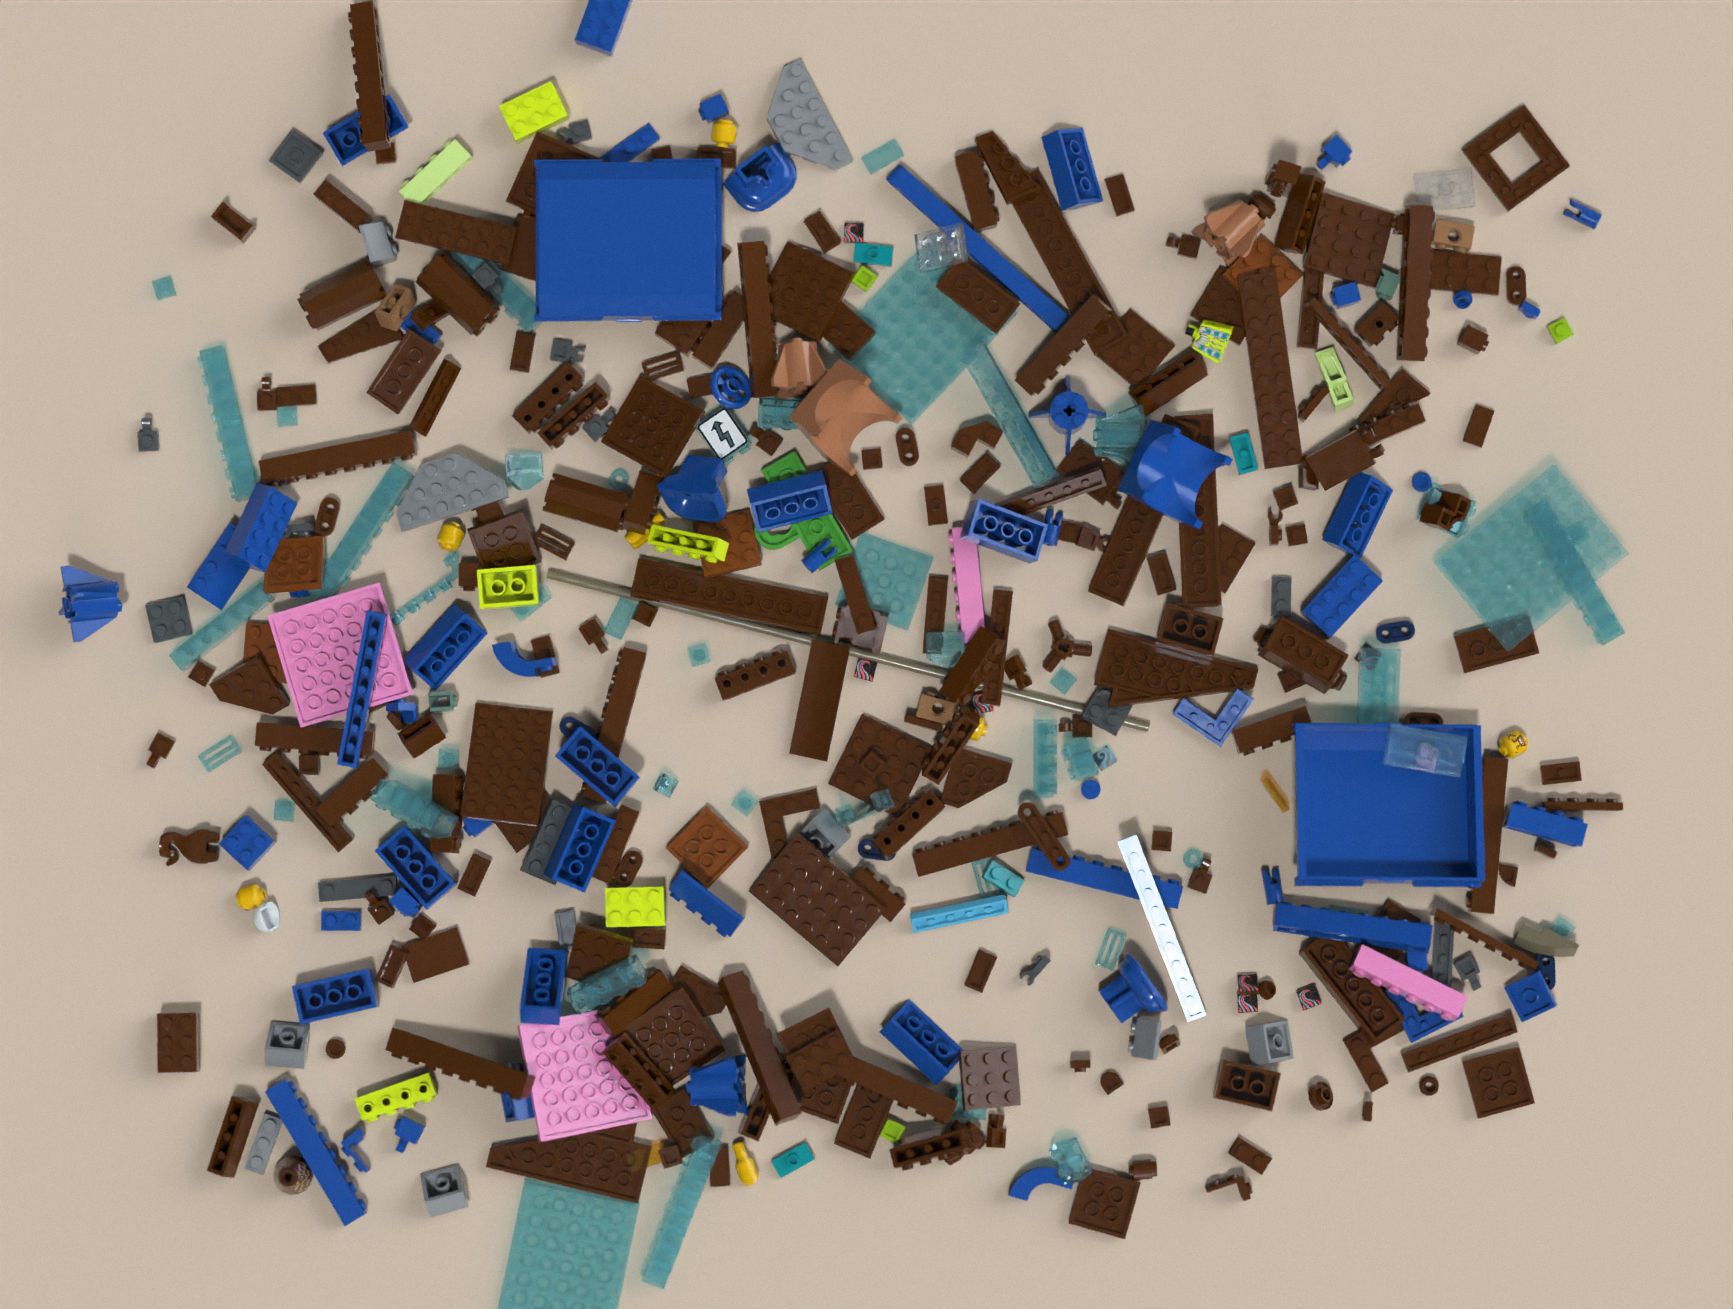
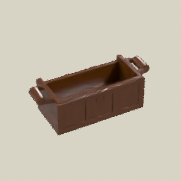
M1283 616L1279 618L1273 629L1260 627L1253 639L1261 649L1258 656L1324 695L1329 689L1340 691L1348 678L1341 671L1349 656L1348 654ZM1269 632L1270 634L1266 639L1264 645L1261 644L1260 642L1263 639L1265 633ZM1338 673H1339L1340 676H1339L1338 680L1336 681L1335 685L1333 686L1332 684H1333V682L1335 681V679H1336V677H1337V675H1338Z

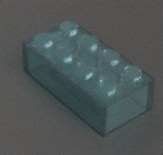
M1359 648L1358 724L1398 723L1401 649Z
M380 778L370 798L376 803V807L382 810H389L391 816L399 820L402 818L406 821L405 824L407 826L422 830L421 834L428 838L432 836L437 839L441 837L449 838L459 818L397 780Z

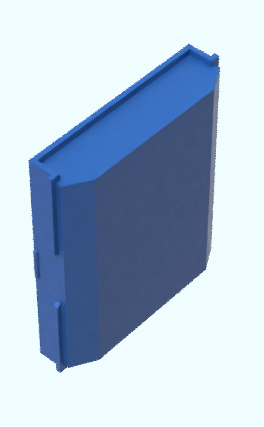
M601 159L534 160L536 171V313H534V322L722 320L721 159H653L652 162H603Z
M1291 723V731H1295L1298 876L1294 878V886L1362 887L1364 883L1412 884L1413 887H1481V883L1485 881L1481 725ZM1421 743L1440 749L1433 769L1415 762Z

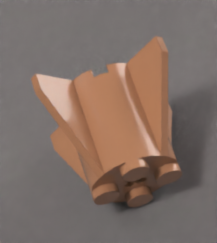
M1238 198L1231 205L1209 212L1204 217L1205 223L1197 226L1192 231V234L1205 240L1210 247L1214 246L1217 249L1215 253L1223 258L1229 269L1239 257L1245 258L1250 253L1257 233L1265 226V223L1260 219L1258 215L1259 210L1255 205H1248Z
M793 338L791 343L778 345L779 356L771 377V386L780 388V391H777L778 396H774L775 403H780L789 398H800V394H806L807 396L828 372L818 355L816 341H802V338Z

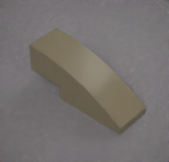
M1525 924L1522 925L1513 943L1520 948L1537 954L1558 957L1574 956L1579 947L1575 942L1546 927L1540 933Z

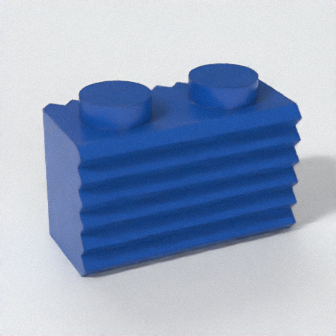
M403 887L389 900V903L398 908V911L405 917L414 918L421 910L419 908L421 903Z

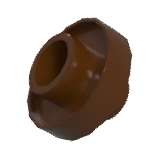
M1316 1082L1309 1087V1101L1316 1110L1323 1111L1332 1106L1333 1093L1325 1082Z

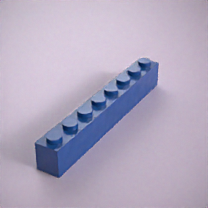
M373 611L366 612L337 765L358 768L388 614Z
M1039 846L1030 851L1025 872L1140 900L1130 873L1122 871L1123 867L1111 865V868L1103 866V862L1093 860L1092 863L1084 862L1085 858L1074 855L1073 859L1070 858L1069 866L1065 870L1059 871L1051 866ZM1058 857L1056 862L1061 865L1064 860L1062 857ZM1152 875L1164 906L1178 909L1183 886L1179 885L1180 881L1168 879V882L1160 880V876Z
M1290 902L1277 903L1273 931L1428 954L1433 925H1428L1426 922L1412 923L1406 919L1392 920L1386 916L1371 917L1366 913L1351 914L1346 910L1337 912L1331 911L1330 908L1326 907L1317 909L1305 904L1296 906Z
M284 1079L266 1090L265 1093L342 1223L346 1226L367 1213L365 1211L367 1206L363 1199H358L355 1194L357 1189L353 1182H348L346 1179L347 1172L342 1164L339 1166L336 1162L337 1155L334 1150L327 1147L325 1143L327 1138L322 1131L319 1132L315 1126L317 1122L312 1114L308 1115L305 1110L307 1105L303 1098H298L295 1093L297 1091L295 1084L292 1080L289 1082L288 1079Z

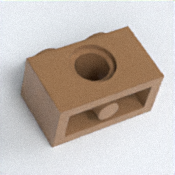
M1437 219L1434 224V239L1431 245H1435V248L1440 250L1452 248L1457 253L1469 252L1472 247L1475 226ZM1455 233L1457 235V241H1450L1448 239V234Z
M394 283L375 310L381 327L397 332L416 304L410 288Z
M926 692V695H921L916 717L950 726L953 721L952 717L956 710H958L959 704H955L947 697L943 700L937 698V694ZM938 703L943 706L944 710L941 714L933 712L932 707L934 704Z

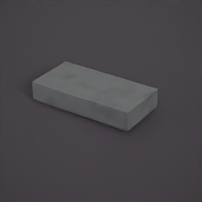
M574 910L554 912L560 950H571L576 929Z

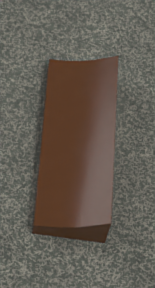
M812 639L789 754L828 761L850 647Z
M1318 938L1299 953L1371 1046L1405 1021L1404 1017L1379 986L1372 984L1371 980L1365 977L1361 978L1354 975L1353 971L1349 970L1354 954L1343 941Z

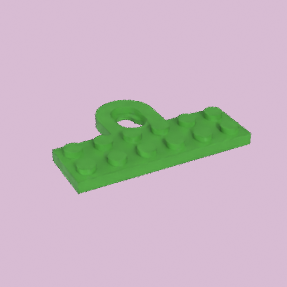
M795 451L761 470L768 483L808 474ZM832 514L791 524L790 531L783 535L777 534L772 536L768 533V530L758 533L756 524L754 526L756 540L761 546L770 550L781 549L801 538L810 553L828 538L831 542L821 552L822 555L836 547L838 552L818 568L819 571L834 563V560L843 558L853 552Z

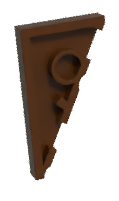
M1402 369L1358 421L1363 424L1389 411L1399 409L1408 403L1429 396L1430 392Z

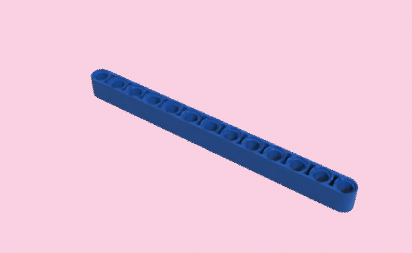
M898 164L886 177V180L1056 334L1071 319L903 166Z

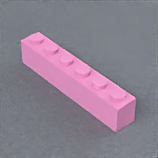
M963 527L952 528V533H948L949 545L953 544L954 551L950 552L951 564L955 563V571H952L953 583H957V590L954 591V600L959 603V610H956V621H960L961 629H957L958 641L962 640V644L967 645L979 627H985L977 544L961 539Z
M1363 944L1357 949L1349 967V970L1353 971L1354 975L1361 978L1365 977L1376 986L1382 985L1388 988L1390 993L1400 994L1406 997L1405 999L1408 1002L1418 1003L1425 1010L1436 1012L1447 1021H1455L1459 1017L1468 997Z

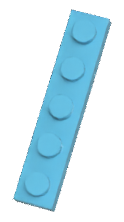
M1004 894L910 914L913 933L1003 915L1009 912Z

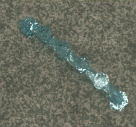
M456 552L443 560L446 567L449 565L452 567L450 575L390 615L395 626L405 620L403 615L408 612L412 615L421 609L419 606L421 603L426 601L428 604L437 598L435 595L437 592L442 590L444 593L453 587L451 583L459 575L457 560L460 558Z

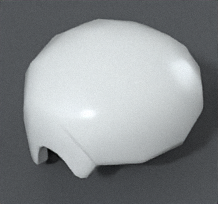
M273 902L261 903L254 909L253 922L258 930L270 932L279 927V910Z

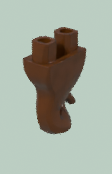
M198 829L188 835L167 832L160 836L159 854L161 857L171 858V860L167 861V866L175 864L179 859L178 853L170 849L171 843L175 844L183 856L190 862L208 864V862L218 861V851H208L209 843H219V833L209 831L208 829Z

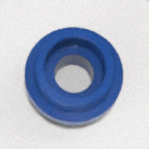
M1465 290L1458 291L1453 296L1454 304L1460 309L1468 308L1473 300L1471 293Z

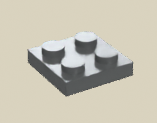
M291 129L271 156L269 162L301 184L323 152Z
M183 596L145 605L154 643L193 634Z
M1098 687L1083 713L1082 719L1116 736L1133 705L1108 707L1112 690Z

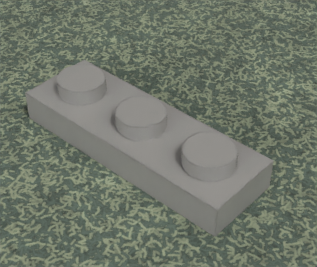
M264 1113L244 1169L264 1175L283 1123L281 1118Z

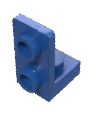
M360 1127L341 1142L343 1145L341 1149L347 1157L352 1156L355 1160L353 1164L360 1172L364 1171L367 1173L370 1169L351 1147L352 1144L357 1146L364 1140L362 1136L365 1132Z

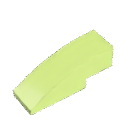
M1334 347L1316 352L1315 356L1325 386L1330 390L1328 394L1335 412L1354 406V399Z

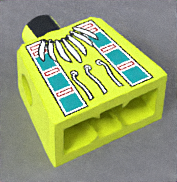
M1203 320L1200 328L1189 324L1185 335L1195 338L1192 345L1194 350L1219 364L1234 326Z

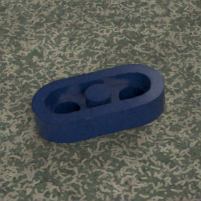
M1408 621L1383 624L1376 630V638L1383 644L1407 641L1415 634L1414 625ZM1402 628H1406L1408 630V633L1406 635H1403L1401 633ZM1383 631H1387L1389 633V636L1387 638H1384L1382 636Z
M565 717L561 720L559 728L565 736L570 738L581 726L596 739L595 731L573 717ZM568 723L573 724L572 730L566 729Z
M865 839L859 843L858 853L861 857L886 861L871 845L872 839ZM866 845H869L871 847V851L869 853H866L864 851V847ZM896 853L888 861L892 860Z
M1538 954L1535 960L1539 963L1535 972L1540 970L1542 976L1549 979L1548 987L1552 990L1556 983L1555 958ZM1544 958H1547L1549 961L1547 966L1542 964Z

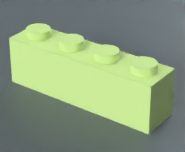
M456 139L452 142L451 140L442 147L443 151L440 154H434L428 160L429 164L425 168L420 167L414 173L415 177L411 181L407 180L400 186L401 190L399 193L406 201L424 205L472 160L471 155Z

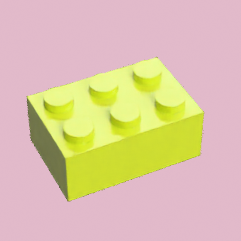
M551 81L499 106L517 144L534 137L537 131L542 133L569 120Z
M536 565L477 570L479 606L481 610L540 606Z
M665 887L605 888L606 927L665 926Z

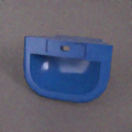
M777 142L768 148L764 146L735 168V173L723 185L743 209L751 212H760L770 208L793 189L797 180V171L792 160L783 152ZM754 165H756L757 168H756L755 170L751 171L750 169H751Z
M688 455L677 474L670 475L663 482L657 484L665 504L672 512L682 518L704 522H719L726 516L725 500L719 486L727 470L721 458Z
M1130 953L1123 954V960L1118 965L1120 976L1098 991L1120 1023L1125 1022L1143 1008L1151 1013L1158 1011L1166 1012L1168 1010L1166 1002L1141 966Z

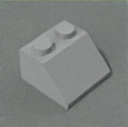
M383 222L359 226L370 262L374 268L396 261L395 256L398 255L395 244L391 245L389 237H392L389 226H385Z
M825 809L814 817L799 833L828 858L851 837Z
M1136 1018V1022L1132 1021L1131 1033H1134L1133 1041H1129L1128 1047L1131 1057L1157 1060L1162 1021Z
M1288 1020L1245 1027L1251 1066L1294 1059Z
M271 1021L265 1046V1065L304 1069L308 1051L310 1025Z
M458 1164L420 1174L424 1201L430 1217L468 1207L466 1191Z

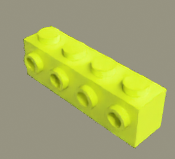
M657 525L651 526L647 541L648 544L655 547V551L666 553L669 550L672 551L671 554L683 556V553L689 554V558L700 560V557H703L705 561L717 563V560L724 562L729 546L728 542L720 538Z
M429 1072L357 1097L355 1102L361 1120L367 1119L369 1123L378 1120V1115L383 1113L386 1116L398 1113L396 1109L403 1106L407 1110L415 1107V1102L422 1100L424 1104L434 1100L433 1096L438 1095Z

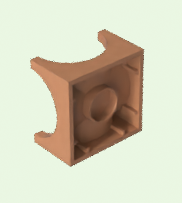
M839 358L790 414L789 418L823 458L850 476H853L857 470L851 465L849 452L856 436L873 423L890 421L898 424L902 417L883 403L868 388V385L872 382L868 376Z

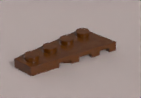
M993 131L975 137L974 142L1007 205L1042 192L1043 188L1039 183L1037 184L1032 179V175L1023 169L1017 158L1008 152V148Z
M374 311L317 347L329 364L395 341H401L403 336L399 330L396 332L381 327Z

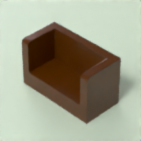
M224 202L211 215L214 221L242 243H245L256 229Z

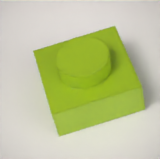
M861 266L855 274L852 283L867 293L878 276L864 266Z
M1565 317L1546 327L1555 344L1574 335Z
M888 1118L880 1136L898 1144L906 1127Z

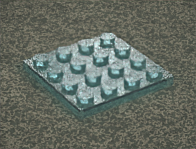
M863 533L859 535L853 556L870 609L889 613L887 624L908 631L934 557ZM842 586L835 603L839 607L847 603Z

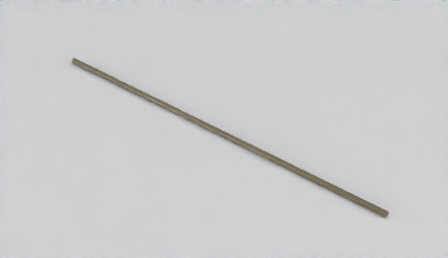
M549 569L547 573L548 579L638 602L641 601L646 604L810 646L812 639L834 643L833 641L767 624L630 597V589ZM838 643V645L850 647L849 656L942 680H946L951 673L950 671L880 653L876 654L872 653V651ZM982 680L981 684L977 687V689H981V690H982V688H983V680ZM1005 685L1002 686V695L1079 715H1083L1087 706ZM1126 717L1122 726L1148 732L1150 723Z

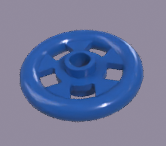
M722 366L713 372L710 379V387L713 396L720 404L730 409H739L747 405L751 398L750 382L741 370L733 366ZM726 374L727 379L723 380L721 375ZM718 385H722L723 392H720ZM740 390L744 391L743 397L738 395ZM728 396L734 397V401L728 400Z

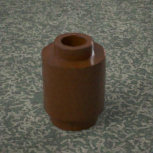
M1255 193L1248 202V205L1253 204L1258 208V215L1263 220L1266 218L1270 219L1276 211L1274 208L1276 204L1261 194Z
M1151 1159L1132 1161V1165H1128L1129 1177H1133V1180L1157 1177L1156 1161H1151Z

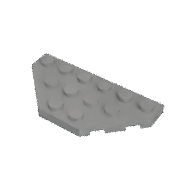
M801 59L784 66L766 118L783 152L801 157L803 160L827 166L833 170L852 163L853 159Z
M454 453L420 465L396 514L401 532H405L509 498L504 478L466 459L459 453Z

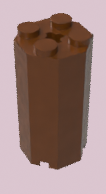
M445 252L442 255H438L425 267L424 276L420 273L417 277L416 283L471 336L474 334L478 337L484 331V326L487 323L492 324L497 319V314L501 310L499 308L500 305Z
M369 260L299 294L300 298L297 300L304 312H308L309 315L306 316V319L312 329L316 328L319 331L385 298V290Z
M553 473L552 477L555 480H550L544 499V502H547V507L543 506V512L616 533L619 530L623 531L624 513L627 511L630 502L628 494Z

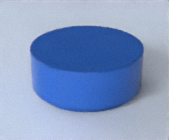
M1417 473L1412 479V487L1418 492H1425L1431 487L1432 480L1427 473Z
M1087 780L1081 786V793L1086 799H1095L1100 794V785L1094 780Z

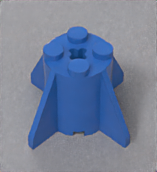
M1065 377V392L1055 396L1049 409L1029 413L1028 418H1048L1051 427L1059 434L1065 435V455H1068L1070 453L1071 434L1081 430L1087 418H1106V413L1088 409L1085 398L1076 392H1071L1070 379ZM1064 411H1070L1071 416H1067V413H1065Z
M61 566L64 585L62 592H66V597H62L63 607L59 611V616L65 615L66 619L70 618L68 623L71 625L73 642H81L114 620L118 612H122L121 600H118L117 596L119 585L117 581L113 582L72 566Z
M746 1055L725 1058L707 1066L690 1067L691 1081H687V1093H691V1106H704L726 1116H736V1112L746 1113L745 1088H742V1081H745Z

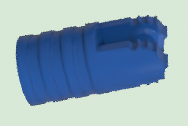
M1571 199L1569 204L1582 212L1578 216L1569 210H1565L1563 215L1594 230L1602 214Z
M1051 509L1046 510L1044 523L1048 524L1043 541L1044 545L1057 546L1063 518L1062 512L1056 513L1052 525L1053 511Z
M828 538L801 560L811 573L815 572L838 552L836 547L822 555L821 552L831 542Z
M1273 868L1271 872L1273 884L1271 883L1270 872L1267 869L1262 870L1267 905L1284 902L1279 869Z

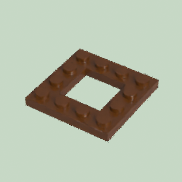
M1525 105L1521 106L1462 150L1463 154L1507 212L1570 167L1569 163ZM1520 133L1542 163L1512 184L1490 154Z

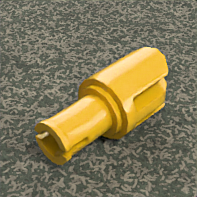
M659 512L651 517L653 518L652 525L660 526L665 522V519ZM646 529L645 535L629 531L625 534V539L636 550L648 541L651 529Z
M744 1142L732 1145L738 1161L735 1167L739 1179L743 1185L751 1186L758 1179L754 1160L748 1158Z

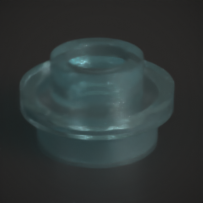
M617 470L610 475L609 481L613 488L621 490L628 485L629 478L624 471ZM622 477V483H616V478Z
M1190 850L1185 853L1183 862L1187 868L1197 869L1201 866L1203 857L1200 852ZM1191 856H1195L1197 858L1196 863L1190 862L1189 859Z

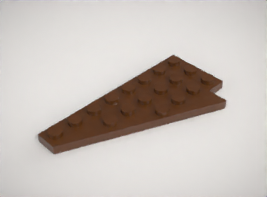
M1108 629L1094 685L1112 690L1108 707L1112 708L1235 692L1237 688L1250 690L1254 688L1258 669Z
M631 1123L539 1142L538 1139L492 1147L489 1151L486 1167L638 1204L652 1146L633 1142L637 1123Z

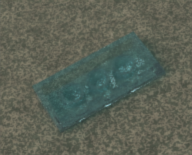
M1390 724L1387 729L1383 765L1460 778L1468 737Z

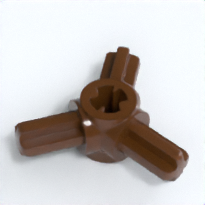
M1058 620L1048 623L1054 641L1052 642V654L1042 666L1047 672L1051 673L1061 660L1065 661L1067 657L1072 658V655L1091 657V645L1076 644L1074 640H1069L1068 635H1064ZM1060 643L1068 645L1069 648L1066 649V653L1063 650L1059 651Z

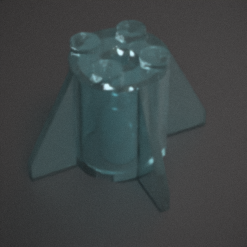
M1143 405L1132 406L1107 418H1096V430H1093V441H1097L1095 457H1110L1127 465L1130 464L1150 422V414L1144 418Z

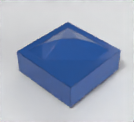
M1526 301L1518 309L1530 319H1536L1541 312L1540 309Z

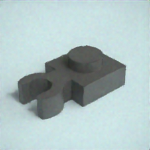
M587 119L568 124L570 130L558 129L556 131L557 134H565V138L559 140L563 143H567L569 139L573 140V144L592 139Z
M553 340L550 360L569 363L570 358H573L576 362L581 363L583 359L578 358L576 354L578 352H585V349L582 347L572 349V343Z

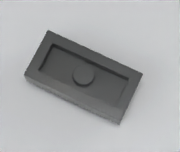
M1272 577L1271 616H1291L1292 578Z

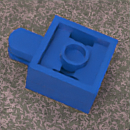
M520 1060L515 1061V1063H507L508 1067L524 1072ZM504 1091V1095L501 1094L506 1122L535 1118L531 1096H529V1099L522 1097L520 1101L509 1097L510 1093Z

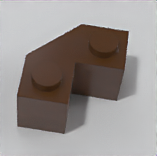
M987 421L960 429L951 449L967 458L977 441L994 450L1004 430Z
M1442 491L1438 506L1425 503L1419 521L1429 527L1449 531L1453 528V524L1457 521L1461 522L1466 518L1472 500L1461 494Z

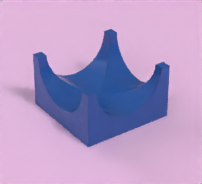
M1150 420L1118 487V491L1175 522L1200 529L1203 522L1197 518L1195 513L1197 493L1211 472L1221 466H1230L1233 459L1188 439L1180 434L1181 430L1177 427Z

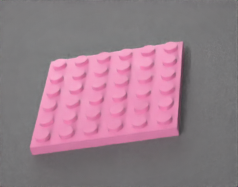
M380 582L267 615L300 727L347 714L367 611L388 614L370 707L413 695Z
M599 1010L561 1017L560 1025L528 1023L517 1026L526 1073L536 1076L530 1096L539 1142L652 1119L649 1105L645 1103L642 1097L602 1053L609 1042L617 1038L619 1034L614 1037L605 1032L595 1017Z

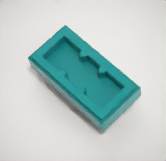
M855 243L853 263L891 267L893 247Z
M806 1142L771 1162L780 1178L813 1161L815 1158Z

